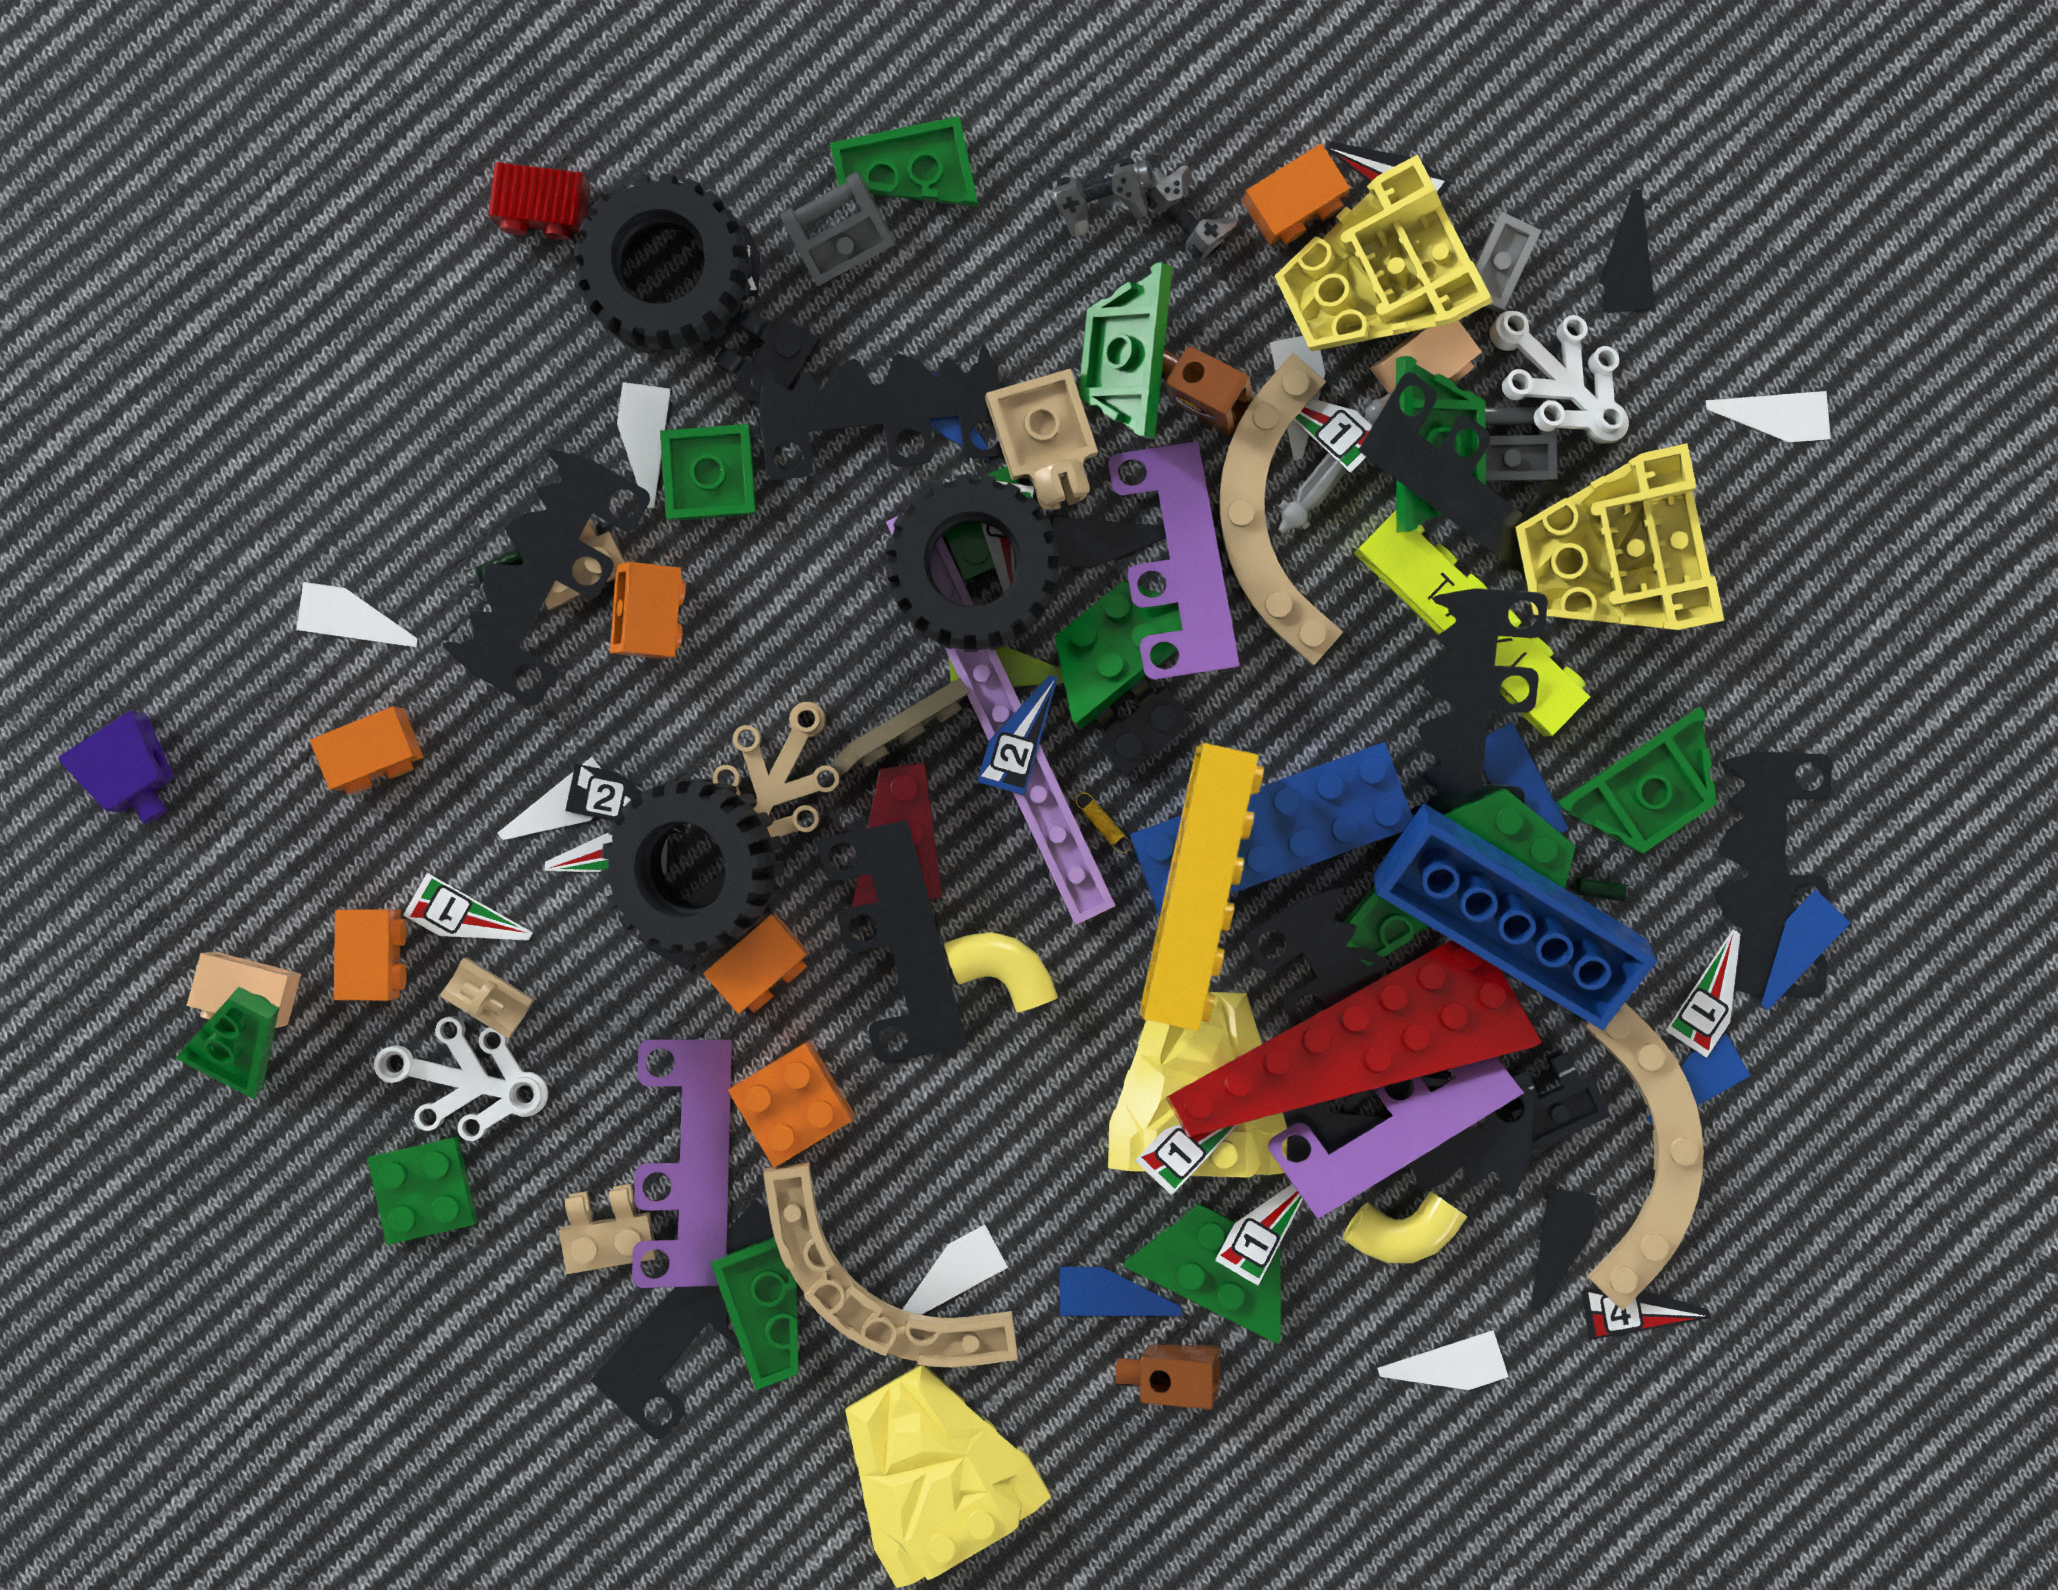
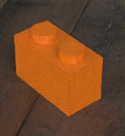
M1321 143L1247 189L1242 203L1269 246L1280 240L1284 244H1288L1307 231L1305 225L1318 216L1322 221H1325L1344 208L1342 201L1345 200L1350 187Z
M626 562L616 565L610 654L657 659L675 657V652L680 648L682 642V626L678 623L679 606L684 602L686 592L685 581L681 579V568L637 562Z
M395 706L310 739L329 790H345L346 795L356 794L372 787L371 779L385 773L388 779L406 774L414 770L413 762L424 758L405 709Z
M401 909L335 910L334 1000L388 1001L400 998V990H404L406 985L405 964L400 963V946L405 945L407 938V924L405 919H401Z
M774 913L769 915L703 974L738 1014L744 1012L747 1008L754 1014L774 997L769 991L774 984L781 978L788 984L808 967L802 960L810 952L779 916Z

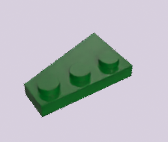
M960 116L830 143L838 186L847 182V176L859 171L871 195L978 207Z
M1375 885L1343 922L1355 924L1357 927L1347 944L1348 947L1368 949L1383 958L1414 939V935L1429 927L1378 896ZM1360 959L1368 967L1374 964L1373 962Z
M238 987L175 1059L254 1099L264 1087L279 1007L261 995L252 994Z
M772 1237L711 1260L712 1269L755 1389L759 1390L797 1375V1282L790 1270L786 1268L775 1238Z

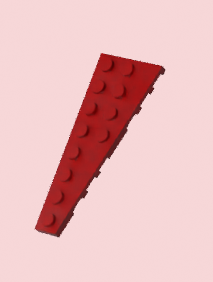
M1450 940L1165 1098L1188 1138L1530 1049L1539 1045L1542 1041L1501 970L1455 941Z

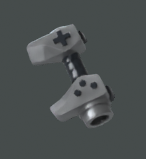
M1124 158L1119 161V164L1115 165L1111 177L1088 183V185H1082L1077 178L1070 179L1067 176L1060 178L1057 181V186L1054 187V198L1059 213L1065 218L1070 234L1073 237H1078L1086 234L1089 230L1088 202L1115 194L1129 208L1135 218L1144 217L1148 208L1144 192H1147L1149 188L1155 187V177L1148 160L1140 163L1139 161L1134 162L1131 158Z
M1181 166L1168 177L1159 170L1153 172L1155 187L1149 188L1147 192H1144L1148 206L1158 214L1167 212L1189 237L1186 242L1189 252L1202 262L1206 261L1224 244V239L1237 226V220L1223 217L1217 220L1203 219L1199 222L1180 201L1193 180L1189 167Z

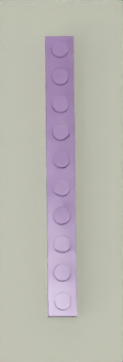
M897 517L886 521L892 535L895 529L893 524ZM941 536L931 556L930 567L933 581L941 593L951 601L965 606H974ZM945 647L958 677L962 679L970 692L967 696L989 741L1020 708L1019 699L995 650L982 649L978 650V652H964L963 649H949ZM1039 744L1025 795L1014 792L1013 794L1076 925L1115 907V903Z

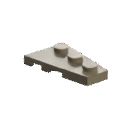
M958 678L849 743L832 761V764L841 777L863 763L866 767L874 764L889 754L886 748L900 740L905 745L926 731L923 725L932 719L937 718L939 723H942L961 711L962 708L959 702L970 693L962 679Z

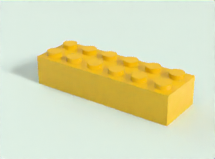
M1206 743L1196 747L1139 1014L1144 1020L1195 1031L1200 1030L1201 1021L1208 1023L1210 1021L1215 995L1208 992L1211 975L1219 977L1224 959V949L1217 947L1221 930L1229 931L1234 912V904L1227 902L1231 884L1239 885L1244 865V858L1237 857L1241 839H1249L1254 819V812L1247 811L1250 795L1259 793L1263 778L1264 767L1257 766L1259 756L1257 754Z

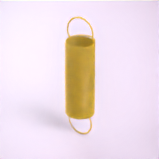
M1094 799L1082 810L1113 848L1122 837H1125V834Z

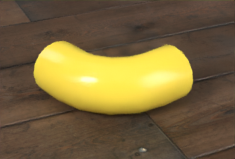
M987 932L966 935L944 943L950 966L959 985L982 977L997 978L1008 989L1017 1013L1038 1007L1058 998L1052 978L1038 954L1017 938Z
M1431 1191L1418 1210L1412 1216L1405 1219H1394L1385 1215L1370 1203H1365L1347 1226L1343 1240L1361 1253L1384 1263H1414L1438 1253L1455 1236L1467 1216Z

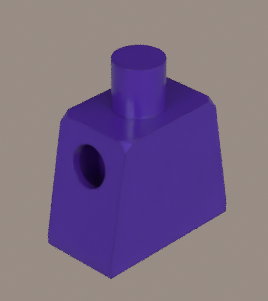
M128 711L57 757L61 764L106 811L123 812L132 807L143 824L153 822L167 812L166 807L155 791L173 779V773L146 713Z

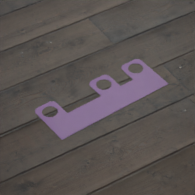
M1198 441L1114 454L1109 459L1108 465L1112 488L1117 494L1129 495L1158 490L1170 560L1137 564L1129 569L1128 581L1132 602L1141 608L1178 602L1183 629L1181 631L1149 635L1141 640L1140 650L1146 676L1151 679H1161L1239 667V658ZM1138 460L1143 463L1147 471L1144 481L1134 486L1124 484L1118 476V469L1123 462ZM1156 571L1164 576L1166 589L1160 596L1149 598L1140 593L1137 582L1143 573ZM1169 642L1178 649L1179 659L1173 667L1160 669L1152 664L1150 651L1157 643Z
M645 1040L638 1048L639 1082L644 1086H682L680 1163H646L640 1165L635 1171L634 1202L639 1209L679 1210L678 1240L641 1241L635 1245L633 1249L632 1280L637 1287L719 1286L711 1266V1260L725 1256L727 1249L730 1094L727 1090L731 1088L732 1040ZM655 1049H666L674 1057V1068L665 1077H655L646 1068V1059ZM655 1172L664 1173L671 1181L670 1194L661 1201L649 1200L643 1193L642 1187L645 1178ZM654 1249L663 1251L669 1258L668 1271L662 1277L656 1279L645 1276L640 1267L644 1254Z
M1497 1057L1450 1069L1456 1078L1432 1093L1420 1077L1411 1079L1414 1090L1412 1095L1405 1100L1391 1098L1386 1093L1385 1086L1373 1089L1392 1114V1117L1329 1155L1311 1129L1303 1123L1294 1124L1271 1138L1268 1147L1316 1218L1319 1219L1524 1094V1092ZM1299 1135L1308 1140L1311 1146V1153L1306 1160L1295 1163L1284 1157L1281 1148L1284 1140L1289 1136Z

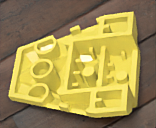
M1418 155L1377 176L1367 186L1369 193L1352 210L1346 206L1336 216L1338 223L1322 239L1315 236L1275 275L1278 285L1311 352L1452 324L1493 302L1473 261L1470 260L1449 220L1437 191Z
M1688 444L1641 453L1619 469L1605 477H1600L1588 487L1569 498H1564L1515 527L1528 592H1540L1546 596L1548 600L1547 617L1655 627L1668 630H1682L1724 621L1715 576H1710L1693 491L1697 487ZM1531 602L1533 615H1538L1537 607Z
M1211 992L1212 995H1215L1209 1023L1201 1021L1199 1031L1146 1020L1133 1062L1126 1074L1124 1087L1116 1109L1113 1110L1109 1121L1108 1168L1125 1171H1145L1135 1160L1163 1130L1180 1124L1165 1097L1262 1044L1246 993ZM1280 1113L1239 1124L1191 1176L1252 1177L1254 1174L1273 1175L1285 1173L1268 1147L1271 1138L1287 1129L1284 1115ZM1287 1138L1284 1140L1281 1148L1282 1153L1286 1159Z
M916 1366L848 1406L845 1410L874 1550L896 1588L914 1584L924 1577L930 1580L1012 1533L1019 1526L1020 1520L1034 1513L1051 1498L1049 1490L1029 1456L1019 1447L1015 1448L1002 1437L989 1420H983L965 1404L964 1398L927 1366Z

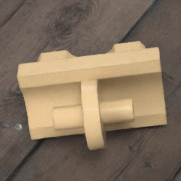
M467 957L462 959L454 976L440 995L443 999L508 1039L512 1037L535 1000Z

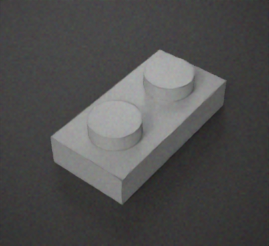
M1502 211L1498 215L1475 264L1493 300L1492 303L1485 307L1499 314L1504 311L1542 231Z

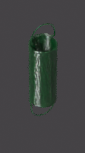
M513 550L473 568L476 570L481 582L477 585L483 582L485 565H522L524 559L519 550Z
M1577 878L1576 893L1572 894L1625 901L1627 886L1633 885Z

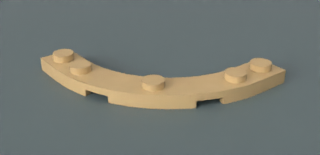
M1292 353L1249 404L1235 430L1222 470L1219 491V519L1222 540L1229 565L1232 567L1247 601L1262 621L1310 665L1314 666L1343 631L1314 607L1288 579L1271 546L1265 519L1266 479L1276 447L1296 416L1326 383L1320 375L1297 355Z
M1626 1003L1623 1004L1604 1030L1599 1029L1588 1021L1582 1024L1619 1061L1631 1076L1645 1104L1648 1105L1654 1126L1652 1131L1654 1140L1653 1169L1655 1170V1176L1650 1196L1647 1195L1637 1219L1627 1234L1587 1276L1622 1311L1658 1275L1681 1243L1692 1220L1699 1198L1704 1154L1702 1127L1697 1105L1679 1063L1662 1039Z
M810 1162L765 1168L764 1180L769 1214L781 1258L786 1268L790 1270L795 1281L803 1290L805 1299L839 1332L876 1353L887 1356L888 1353L903 1359L918 1361V1365L964 1367L1018 1360L1012 1311L958 1318L930 1317L899 1309L868 1292L842 1267L824 1236L815 1202Z

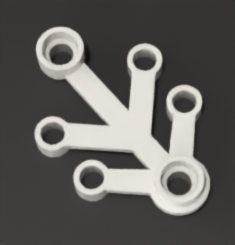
M1506 311L1500 314L1489 330L1490 339L1493 344L1504 351L1518 348L1549 378H1532L1528 372L1516 369L1503 380V393L1511 400H1521L1524 397L1571 400L1582 410H1564L1556 401L1544 402L1534 413V422L1543 431L1550 432L1556 428L1585 430L1588 437L1597 443L1609 444L1620 440L1628 430L1629 420L1625 410L1614 400L1612 371L1619 364L1617 352L1611 347L1602 346L1589 357L1588 367L1595 378L1594 396L1584 387L1580 341L1586 336L1588 328L1586 322L1581 317L1576 315L1568 316L1557 328L1556 334L1562 344V365L1529 333V323L1525 315L1518 311ZM1508 323L1513 325L1516 328L1517 332L1511 330L1508 326ZM1567 326L1574 328L1577 336L1570 334ZM1599 357L1606 359L1609 366L1602 365ZM1512 380L1520 382L1523 390L1515 388ZM1544 411L1552 413L1555 421L1548 420L1544 415ZM1603 416L1607 417L1611 421L1612 425L1608 424L1604 420Z
M456 1016L441 1019L436 1025L435 1033L441 1042L447 1044L461 1069L413 1058L412 1053L407 1048L399 1045L384 1048L377 1054L374 1060V1069L378 1077L385 1082L394 1083L410 1076L458 1088L437 1102L426 1103L416 1110L414 1115L415 1123L424 1131L438 1128L446 1116L482 1094L502 1098L480 1114L470 1113L460 1119L458 1123L459 1135L467 1141H475L485 1135L488 1127L509 1114L514 1113L521 1117L532 1116L540 1112L548 1100V1087L545 1081L533 1072H523L507 1046L509 1039L490 1027L481 1032L479 1046L484 1052L492 1054L505 1079L488 1076L464 1036L466 1031L464 1022ZM447 1022H452L457 1027V1035L454 1038H449L444 1033V1025ZM490 1032H495L500 1036L501 1043L498 1048H492L487 1044V1036ZM393 1055H398L403 1059L404 1066L401 1071L392 1069L390 1060ZM522 1086H529L533 1090L534 1096L530 1102L523 1101L520 1098L519 1091ZM425 1109H432L436 1113L437 1118L433 1125L427 1124L423 1120ZM469 1119H475L479 1123L480 1130L477 1135H472L466 1130V1122Z

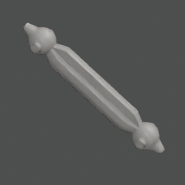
M1391 393L1381 399L1372 400L1368 397L1364 400L1363 404L1366 408L1363 418L1372 426L1390 398ZM1328 452L1299 488L1296 501L1288 503L1284 500L1281 502L1279 507L1282 509V521L1278 529L1279 532L1284 534L1292 528L1302 527L1306 529L1309 527L1310 522L1307 521L1308 511L1319 506L1348 471L1340 464L1341 459L1337 461Z

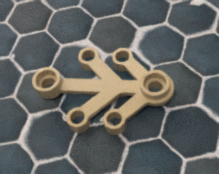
M802 702L792 709L789 717L792 730L770 774H768L760 749L761 735L759 731L752 726L743 725L734 732L733 743L743 753L757 796V805L754 807L757 814L767 812L769 815L775 805L818 791L829 793L838 788L840 775L831 766H821L812 775L786 783L808 738L818 736L826 726V715L817 704ZM805 711H811L815 715V722L809 728H804L799 723V717ZM744 731H752L755 735L754 744L750 747H743L739 741L740 735ZM730 765L718 767L713 773V783H720V774L725 770H730L735 776V781L732 785L736 786V794L741 795L738 788L741 783L740 772ZM823 771H831L835 777L833 785L828 788L822 787L818 782V777ZM803 805L798 807L792 816L772 821L773 824L767 827L771 837L778 835L781 837L797 831L811 832L818 827L820 815L814 807ZM804 810H809L814 815V823L807 828L802 827L798 822V816Z

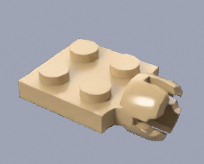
M1071 369L986 393L985 400L1012 481L1020 478L1031 481L1040 506L1046 510L1061 508L1059 502L1064 500L1070 506L1087 497L1090 485L1083 464L1086 459L1095 457L1098 450Z

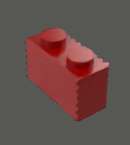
M495 162L488 215L496 225H500V230L505 233L526 235L528 228L544 230V236L548 238L570 240L571 234L581 235L579 228L583 219H586L590 182L584 173L579 171L573 172L570 170L564 171L562 169L556 170L553 168L547 169L544 167L538 168L535 166Z

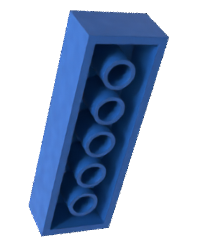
M1386 743L1376 744L1260 787L1258 794L1250 795L1247 811L1254 812L1252 829L1248 840H1240L1237 857L1244 858L1243 871L1239 885L1231 884L1229 894L1403 832L1413 817ZM1182 815L1128 834L1158 918L1161 913Z
M1425 803L1373 873L1376 894L1601 1030L1605 1029L1657 962L1648 939Z

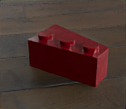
M921 763L879 769L868 828L908 820L928 898L943 897L927 765ZM872 875L859 876L852 907L879 902Z

